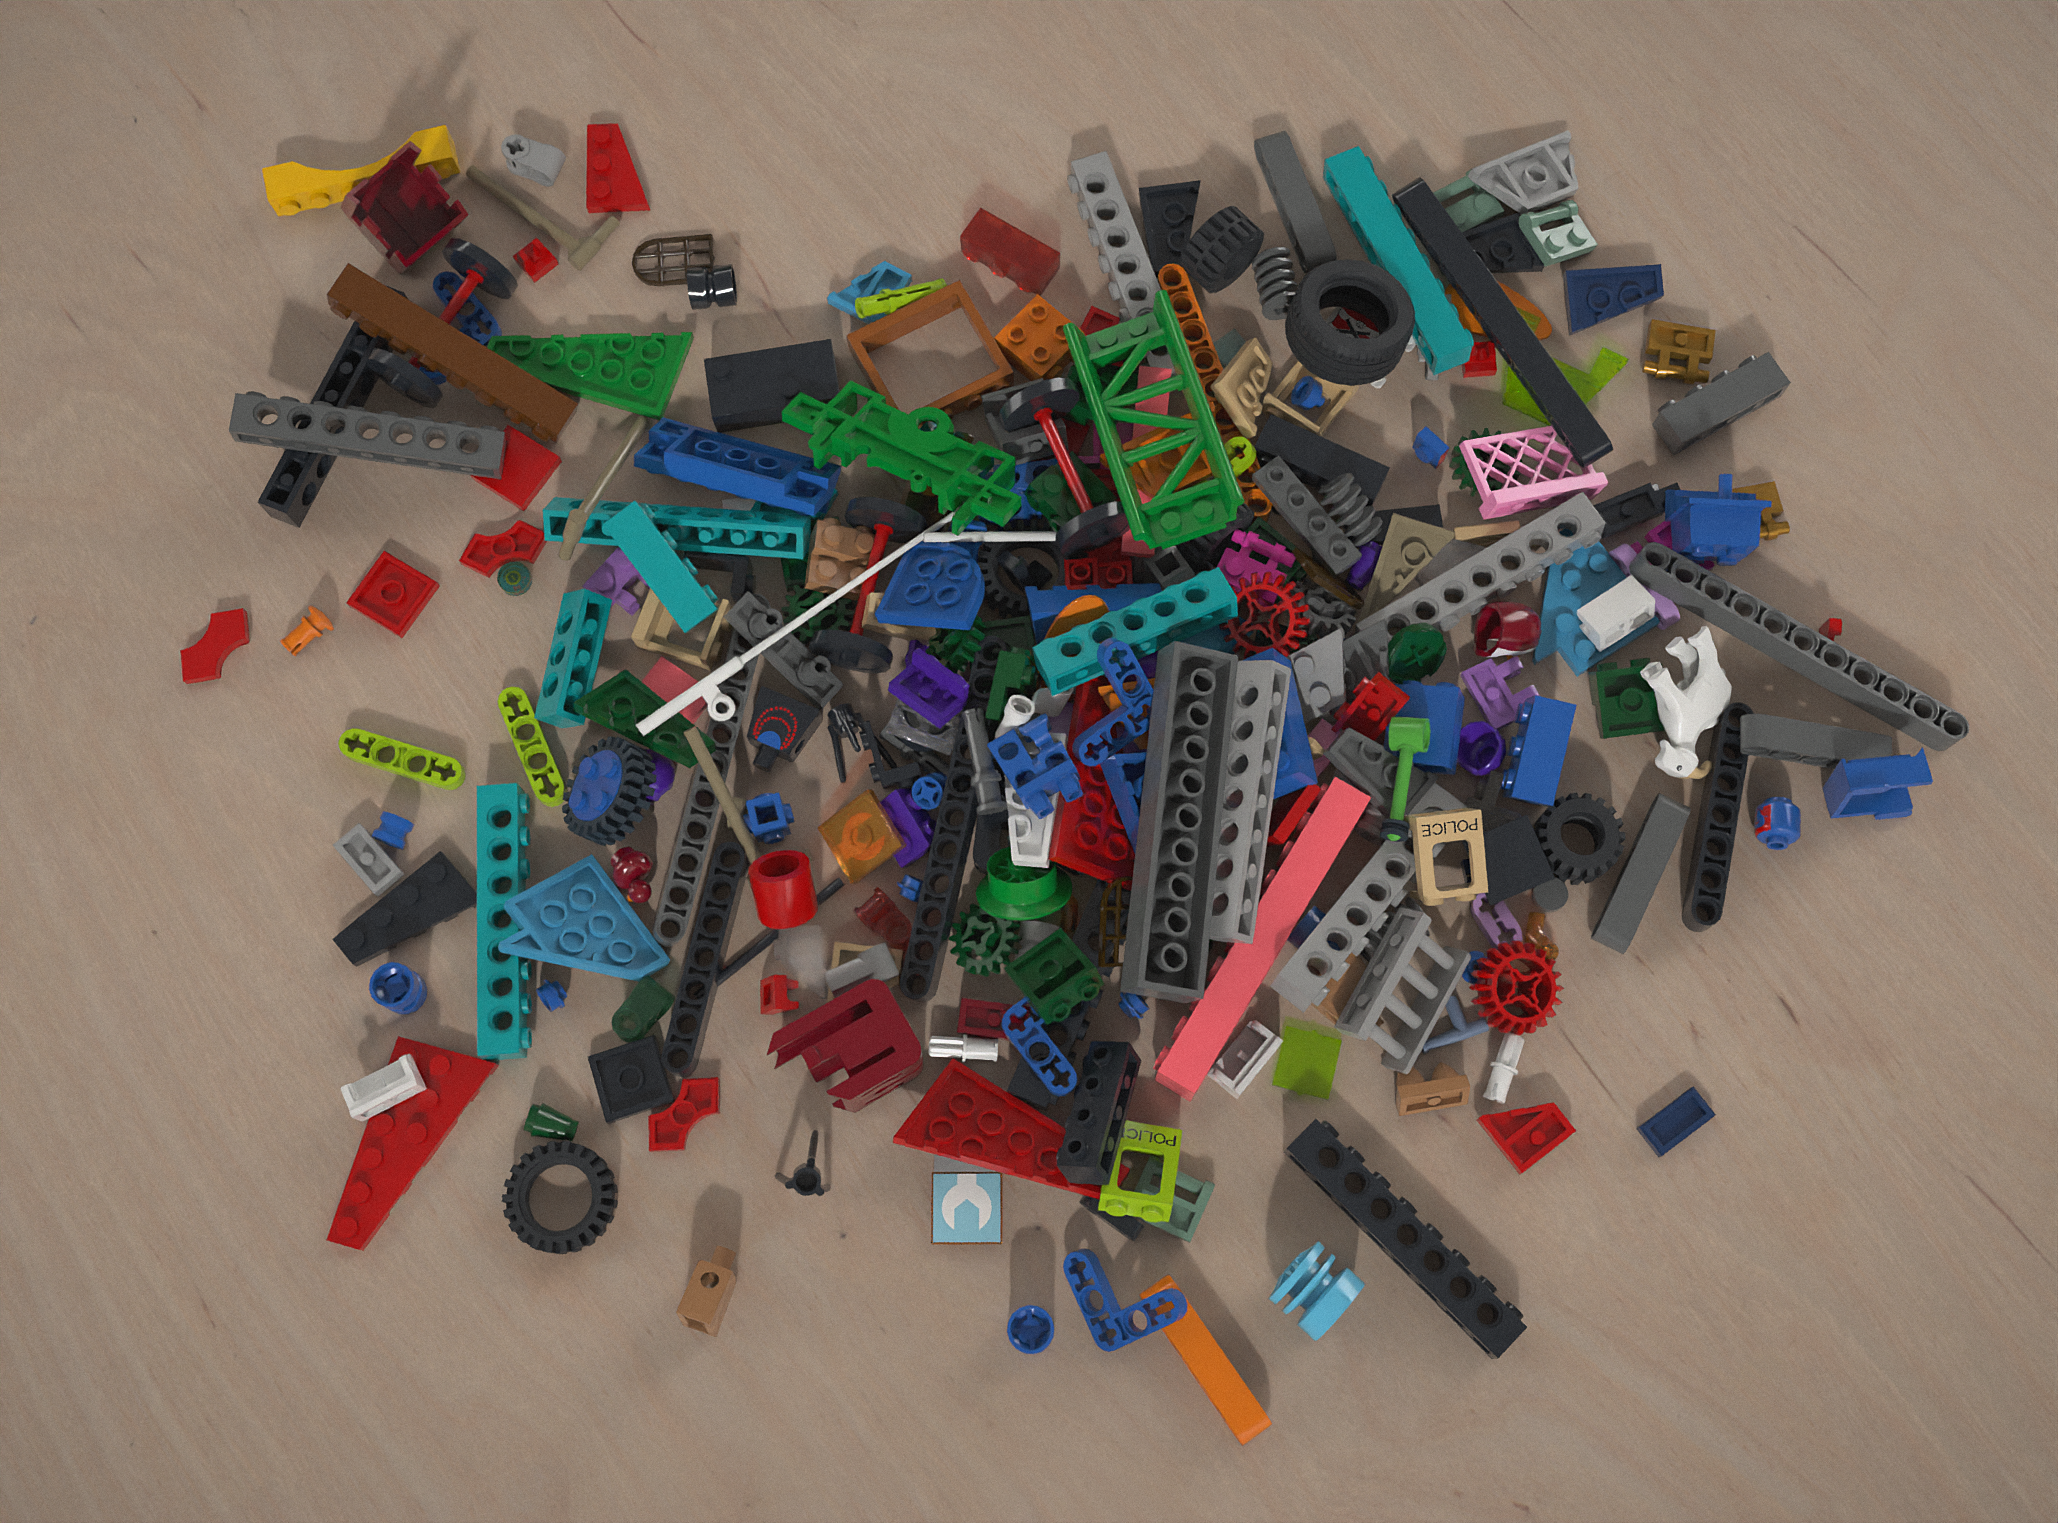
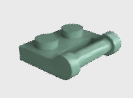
M1472 169L1466 172V176L1433 192L1441 203L1470 187L1472 188L1474 194L1445 208L1461 232L1493 222L1501 218L1504 213V209L1495 196L1469 179L1468 175Z
M1573 200L1561 202L1558 207L1539 213L1528 212L1519 217L1520 229L1545 267L1590 253L1598 245L1579 217L1578 206ZM1562 219L1565 224L1543 232L1539 228L1540 225Z
M1150 1155L1134 1192L1156 1195L1160 1192V1188L1150 1184L1153 1175L1162 1177L1163 1163L1159 1162L1161 1158ZM1177 1170L1175 1185L1198 1195L1195 1205L1174 1195L1169 1222L1160 1221L1153 1223L1145 1221L1141 1217L1135 1218L1190 1243L1215 1184L1208 1180L1202 1182Z

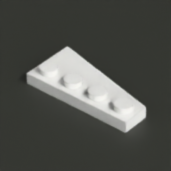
M1019 731L1018 737L1031 759L1035 758L1039 750L1034 741L1030 743L1025 742ZM1050 733L1054 743L1061 741L1065 749L1067 748L1068 737L1066 734ZM1005 776L1012 861L1014 865L1049 868L1050 860L1048 856L1059 792L1048 797L1055 810L1048 816L1038 819L1030 808L1026 810Z

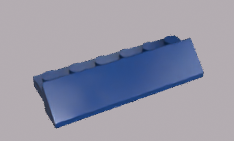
M664 417L649 430V442L634 454V467L645 469L651 474H663L674 477L680 482L696 483L705 486L709 490H721L735 494L741 499L761 501L770 507L786 508L803 516H815L817 512L826 514L841 472V465L827 462L821 469L814 467V458Z

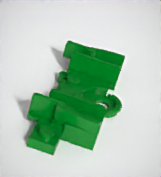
M850 380L828 404L800 392L781 412L783 422L813 435L808 441V447L813 450L814 467L821 469L833 455L840 457L841 465L847 468L858 455L867 454V467L877 466L904 480H910L912 491L923 492L926 490L927 485L930 486L932 493L938 495L939 513L943 515L947 510L954 512L964 502L952 516V534L959 536L977 515L1004 527L1021 507L1022 497L1010 491L1015 485V457L984 442L978 441L973 445L953 436L954 427L952 421L944 411L938 408L921 407L906 414L887 405L885 396ZM857 394L866 397L867 403L852 417L858 409ZM924 421H932L937 425V428L933 431L925 432L918 429V425ZM994 458L1002 461L1003 463L988 480L983 479L994 467Z

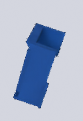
M1922 747L1917 755L1913 757L1910 754L1848 760L1847 763L1845 758L1841 759L1822 790L1830 819L1874 815L1876 820L1907 817L1912 814L1913 805L1907 787L1931 785L1933 779Z

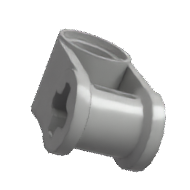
M517 134L506 137L501 145L502 153L507 158V168L511 173L547 187L554 184L566 160V156L558 148Z

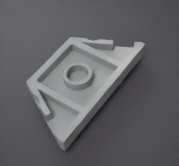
M1567 130L1472 168L1468 177L1471 181L1521 215L1538 211L1572 197L1578 190L1577 176L1574 173V155H1570L1568 143L1571 140V133Z
M1343 628L1286 657L1291 660L1304 723L1347 701L1346 684L1344 683L1346 665L1343 656V639L1345 638Z

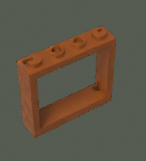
M960 280L846 335L849 350L872 391L885 396L887 405L899 410L868 353L959 308H962L997 370L924 407L938 408L944 411L949 419L952 420L955 415L965 410L972 411L982 404L981 395L1014 386L1013 370ZM932 421L921 422L918 425V429H920L926 422Z

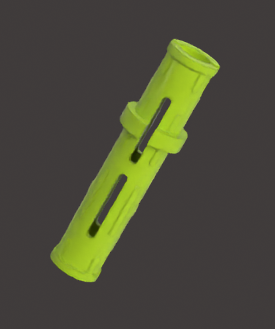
M939 278L934 281L896 290L882 289L879 294L856 298L855 310L861 319L880 313L889 315L897 309H901L946 287L947 284L943 278Z

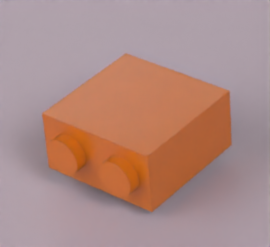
M1038 294L994 337L1007 362L1030 381L1041 378L1043 380L1060 378L1064 368L1071 361L1074 363L1063 332V326L1072 322Z

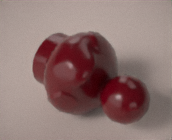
M630 846L619 849L610 860L614 868L613 878L615 883L622 889H628L627 900L629 902L644 903L648 901L652 895V888L644 880L652 869L653 862L650 856L643 851H635Z

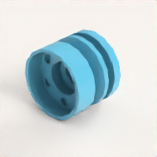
M1319 1241L1311 1248L1299 1253L1277 1279L1274 1291L1268 1298L1274 1304H1277L1288 1294L1291 1299L1282 1310L1286 1315L1299 1305L1304 1308L1305 1311L1297 1325L1314 1341H1317L1337 1321L1365 1285L1348 1267L1333 1277L1329 1273L1336 1259L1333 1254H1330L1319 1264L1316 1259L1325 1248Z

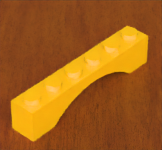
M441 125L414 132L402 146L390 155L359 168L341 171L320 170L306 167L293 161L262 168L268 202L278 217L295 215L300 211L312 208H325L329 204L341 202L348 192L365 178L368 180L388 163L390 157L409 141L422 150L414 163L418 171L422 174L425 167L431 164L441 177L445 179L451 175L461 173L454 141L446 125Z

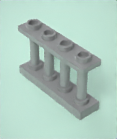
M1400 907L1334 1028L1344 1035L1364 1041L1369 1036L1387 1051L1381 1062L1384 1067L1408 1074L1469 963L1471 954L1465 950L1448 946L1442 949L1425 934L1432 919L1424 912ZM1417 947H1420L1436 961L1427 979L1409 964ZM1401 976L1420 991L1411 1008L1392 994ZM1385 1006L1403 1020L1395 1038H1392L1375 1024Z

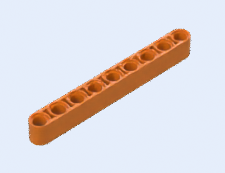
M1167 264L1159 272L1158 283L1161 290L1168 292L1208 403L1213 402L1215 405L1214 419L1223 444H1225L1230 439L1239 436L1243 437L1223 405L1216 398L1206 394L1213 391L1210 386L1221 374L1223 368L1186 271L1180 265ZM1167 282H1175V283H1177L1178 285L1171 287V286H1168V285L1165 284V283H1167ZM1185 309L1188 313L1180 314L1176 310ZM1195 336L1199 340L1192 342L1187 340L1186 337ZM1203 363L1207 364L1210 368L1202 370L1196 367V365ZM1225 419L1231 422V425L1222 426L1217 421ZM1237 447L1242 451V453L1237 454L1235 457H1239L1240 459L1244 458V449ZM1257 457L1253 464L1236 478L1244 498V503L1248 507L1257 504L1264 509L1262 512H1254L1252 523L1258 517L1267 522L1272 508V503L1254 481L1242 483L1238 479L1240 476H1249L1252 479V475L1261 469Z

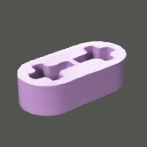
M1479 893L1476 899L1472 900L1470 905L1472 917L1492 948L1497 949V944L1501 943L1497 938L1501 934L1497 924L1500 925L1504 932L1511 931L1513 933L1510 942L1522 941L1521 928L1504 901L1494 904L1495 907L1491 911L1496 920H1493L1488 911L1482 913L1479 910V907L1483 904L1482 899L1488 903L1484 893Z

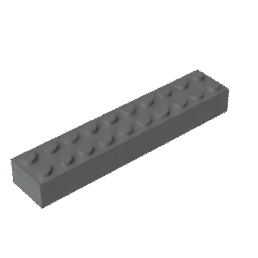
M1174 641L1158 651L1121 992L1181 1003L1201 1000L1204 997L1238 662L1237 655Z

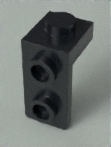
M696 551L684 552V558L687 557L696 569L733 572L730 594L734 603L748 591L751 594L755 593L756 575H753L754 568L750 558L746 557V555Z
M864 721L865 730L860 731L859 735L864 751L871 749L875 762L870 763L869 768L874 783L881 781L883 789L895 785L897 789L912 787L916 781L915 779L921 778L918 762L885 771L870 721Z

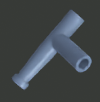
M1456 995L1451 996L1445 1007L1454 1029L1428 1039L1421 1050L1422 1053L1426 1054L1429 1053V1050L1450 1045L1489 1031L1485 1018L1467 1023Z

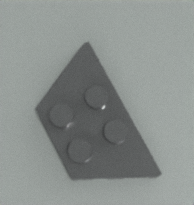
M1385 618L1343 640V656L1346 665V672L1344 674L1346 702L1350 705L1357 697L1352 692L1364 677L1371 680L1380 672L1389 680L1388 632ZM1342 704L1318 717L1323 718L1329 724L1336 721L1333 716Z

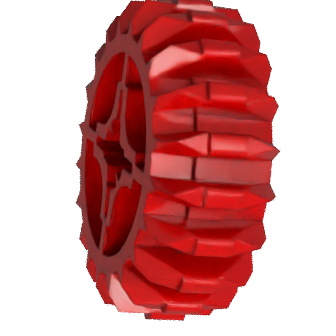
M1258 572L1251 573V584L1245 577L1238 579L1242 590L1234 585L1231 586L1237 596L1238 616L1220 624L1219 628L1220 630L1230 629L1231 634L1226 635L1224 640L1225 642L1234 639L1237 641L1232 649L1235 653L1239 652L1243 647L1246 648L1244 659L1253 656L1254 651L1258 654L1271 648L1278 650L1279 653L1287 657L1290 655L1287 644L1294 649L1300 646L1299 641L1294 636L1304 638L1307 635L1304 629L1299 628V624L1306 625L1310 623V618L1300 617V612L1309 610V605L1299 606L1297 603L1305 594L1299 592L1293 596L1291 591L1296 587V583L1292 581L1284 588L1282 585L1285 581V576L1282 574L1278 575L1273 583L1272 572H1265L1262 582ZM1265 589L1272 591L1283 600L1274 605H1269L1262 597H1258L1255 590ZM1247 598L1250 616L1247 621L1240 625V607L1244 599ZM1277 608V611L1271 614V618L1267 619L1270 621L1269 625L1267 622L1251 625L1258 620L1257 616L1261 615L1258 613L1259 610L1269 612ZM1288 609L1290 614L1289 627L1282 637L1279 633L1281 629L1278 619ZM1254 629L1260 630L1267 638L1270 637L1274 644L1257 643L1246 634Z
M1511 941L1508 944L1507 942H1501L1497 944V949L1489 948L1486 951L1487 958H1479L1477 960L1481 971L1474 970L1471 973L1478 981L1477 984H1472L1469 988L1477 991L1478 996L1474 997L1471 1002L1482 1005L1477 1014L1480 1017H1488L1487 1025L1490 1027L1498 1026V1031L1501 1033L1511 1032L1516 1035H1522L1525 1032L1531 1034L1536 1032V1026L1545 1027L1548 1025L1546 1017L1553 1018L1557 1015L1552 1005L1563 1003L1556 997V992L1564 989L1561 985H1556V979L1562 974L1559 971L1551 970L1556 961L1545 959L1547 951L1543 949L1535 950L1533 943L1523 944L1521 941ZM1515 959L1519 960L1529 970L1527 972H1519L1517 968H1512L1509 962ZM1514 1004L1516 1007H1520L1524 1013L1514 1016L1506 1011L1503 1006Z

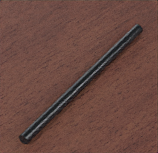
M839 877L816 895L818 906L845 885ZM791 928L773 929L721 971L717 987ZM705 985L693 993L697 999L704 996Z

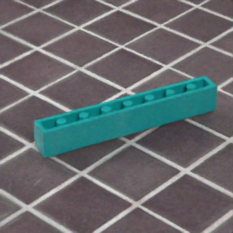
M1357 146L1324 160L1323 179L1370 263L1382 268L1395 277L1411 298L1415 310V326L1412 337L1433 375L1468 362L1472 347L1474 346L1473 337L1470 331L1464 329L1461 325L1455 305L1453 303L1449 304L1446 299L1442 282L1439 278L1435 279L1430 271V263L1424 253L1421 254L1418 250L1414 233L1410 228L1406 229L1403 224L1400 209L1396 204L1391 203L1384 181L1378 180L1375 175L1370 157L1364 156L1360 147Z

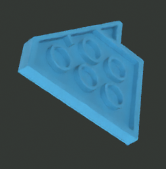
M1566 528L1559 532L1565 537L1574 535L1571 530ZM1600 541L1587 549L1583 546L1573 552V556L1560 565L1553 563L1548 566L1539 615L1542 632L1539 644L1533 651L1532 662L1534 665L1558 651L1578 677L1654 629L1660 623V620L1654 615L1652 619L1601 652L1596 649V646L1582 632L1579 625L1583 622L1577 616V610L1627 578Z
M592 854L505 901L504 909L520 931L499 942L498 949L501 953L638 982L669 964V957Z

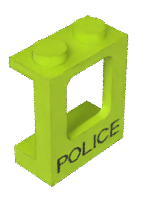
M1126 1120L1109 1185H1102L1098 1210L1106 1211L1113 1216L1129 1215L1141 1217L1145 1221L1153 1223L1160 1221L1169 1222L1173 1206L1183 1130ZM1123 1151L1147 1155L1152 1154L1163 1158L1161 1185L1158 1194L1149 1195L1125 1191L1117 1186Z

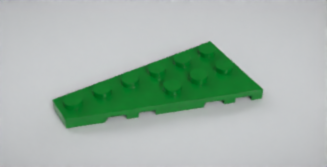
M681 332V335L651 333V336L612 333L581 334L580 337H564L562 334L551 335V338H532L530 335L491 336L487 348L557 391L660 421L664 417L694 336L692 332Z

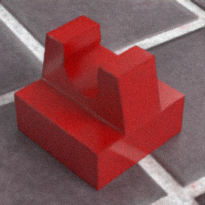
M537 237L512 256L515 263L534 283L559 265L554 255Z
M1491 341L1474 342L1469 361L1461 364L1463 378L1495 376L1497 364L1494 343Z
M778 974L760 980L761 1014L775 1015L799 1009V1001H790L787 998V990L799 988L798 981L787 978V975Z

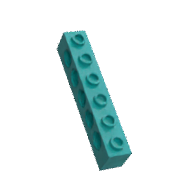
M1219 567L1210 571L1200 572L1190 580L1178 585H1170L1162 592L1148 598H1140L1127 607L1107 612L1097 620L1077 625L1069 632L1041 641L1038 645L1032 647L1036 667L1051 695L1055 696L1105 674L1097 659L1099 642L1108 638H1116L1128 644L1138 660L1161 650L1174 641L1179 642L1237 617V596ZM1168 614L1170 616L1162 617L1161 615ZM1113 648L1111 650L1113 656L1110 660L1119 664L1120 667L1124 666L1119 662L1116 655L1119 650ZM1072 654H1076V655H1077V656H1075V657H1067V656L1072 655Z

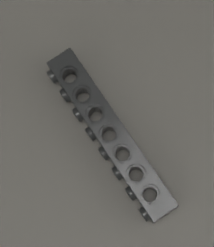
M254 391L246 392V394L235 393L229 432L235 442L495 479L502 478L507 446L505 432L500 431V429L494 426L467 427L465 423L460 421H448L447 424L439 423L426 416H415L414 419L401 417L400 414L392 411H382L381 414L370 413L361 407L336 408L332 404L323 401H316L314 404L301 403L300 400L293 397L267 398L266 395ZM274 414L278 416L271 424L262 423L263 418L267 415ZM300 420H311V424L307 428H296V424ZM342 424L345 426V429L338 434L329 432L333 425ZM368 429L379 431L374 438L367 439L363 437L364 432ZM401 434L412 435V439L407 443H398L396 441L397 437ZM437 438L446 441L440 448L429 446L430 442ZM468 443H474L479 446L473 453H466L462 450Z

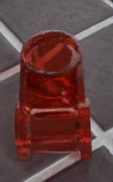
M876 887L873 890L874 895L860 908L855 907L852 911L889 948L906 951L913 926L895 903L879 887ZM902 926L907 928V934L902 939L894 940L890 938V933L895 927Z

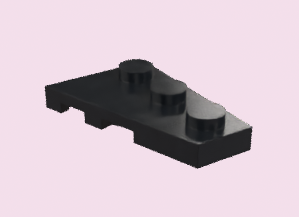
M1201 180L1139 188L1138 195L1148 256L1156 277H1158L1163 266L1167 264H1181L1182 255L1190 241Z
M1520 213L1462 232L1490 273L1543 271L1544 264L1519 227Z

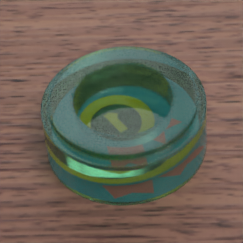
M509 562L500 568L497 581L506 594L520 596L530 589L532 575L524 564Z

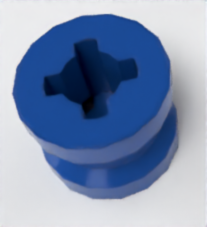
M932 772L915 781L912 787V796L915 803L922 809L927 810L940 806L947 775L942 772Z
M383 811L380 817L382 823L378 829L373 831L371 837L391 847L403 850L406 844L404 838L408 832L412 831L414 824L400 816Z

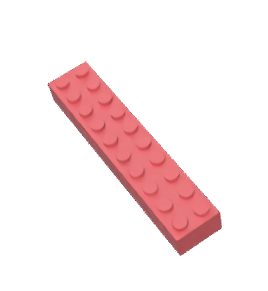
M1337 777L1333 779L1330 786L1323 783L1320 792L1310 807L1314 811L1313 814L1306 811L1296 828L1297 830L1293 837L1297 841L1295 843L1291 840L1287 842L1276 863V866L1280 869L1278 872L1271 869L1262 884L1260 895L1263 897L1258 903L1253 944L1227 942L1224 952L1228 953L1225 959L1219 956L1211 968L1207 978L1210 985L1207 989L1204 987L1203 999L1191 1002L1189 1010L1193 1012L1190 1018L1183 1015L1173 1031L1171 1039L1175 1041L1172 1048L1165 1045L1156 1059L1153 1067L1157 1071L1155 1081L1189 1102L1192 1101L1287 942L1288 937L1361 818L1371 799L1370 796Z

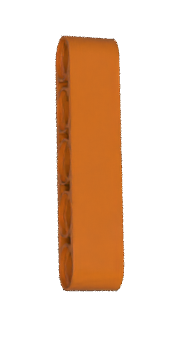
M1167 1274L1139 1294V1296L1143 1300L1169 1288L1182 1291L1172 1277ZM1186 1299L1187 1312L1185 1316L1161 1329L1234 1436L1244 1446L1271 1426L1272 1423ZM1170 1301L1155 1308V1310L1160 1315L1171 1311L1174 1308V1304Z

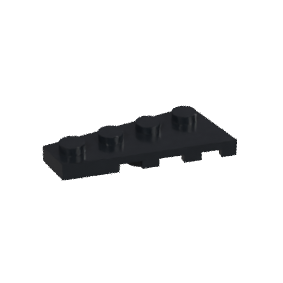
M439 851L332 940L348 960L357 967L396 948L397 944L411 937L416 938L426 933L427 929L443 921L448 922L458 917L459 913L471 907L476 908L477 892L446 855Z

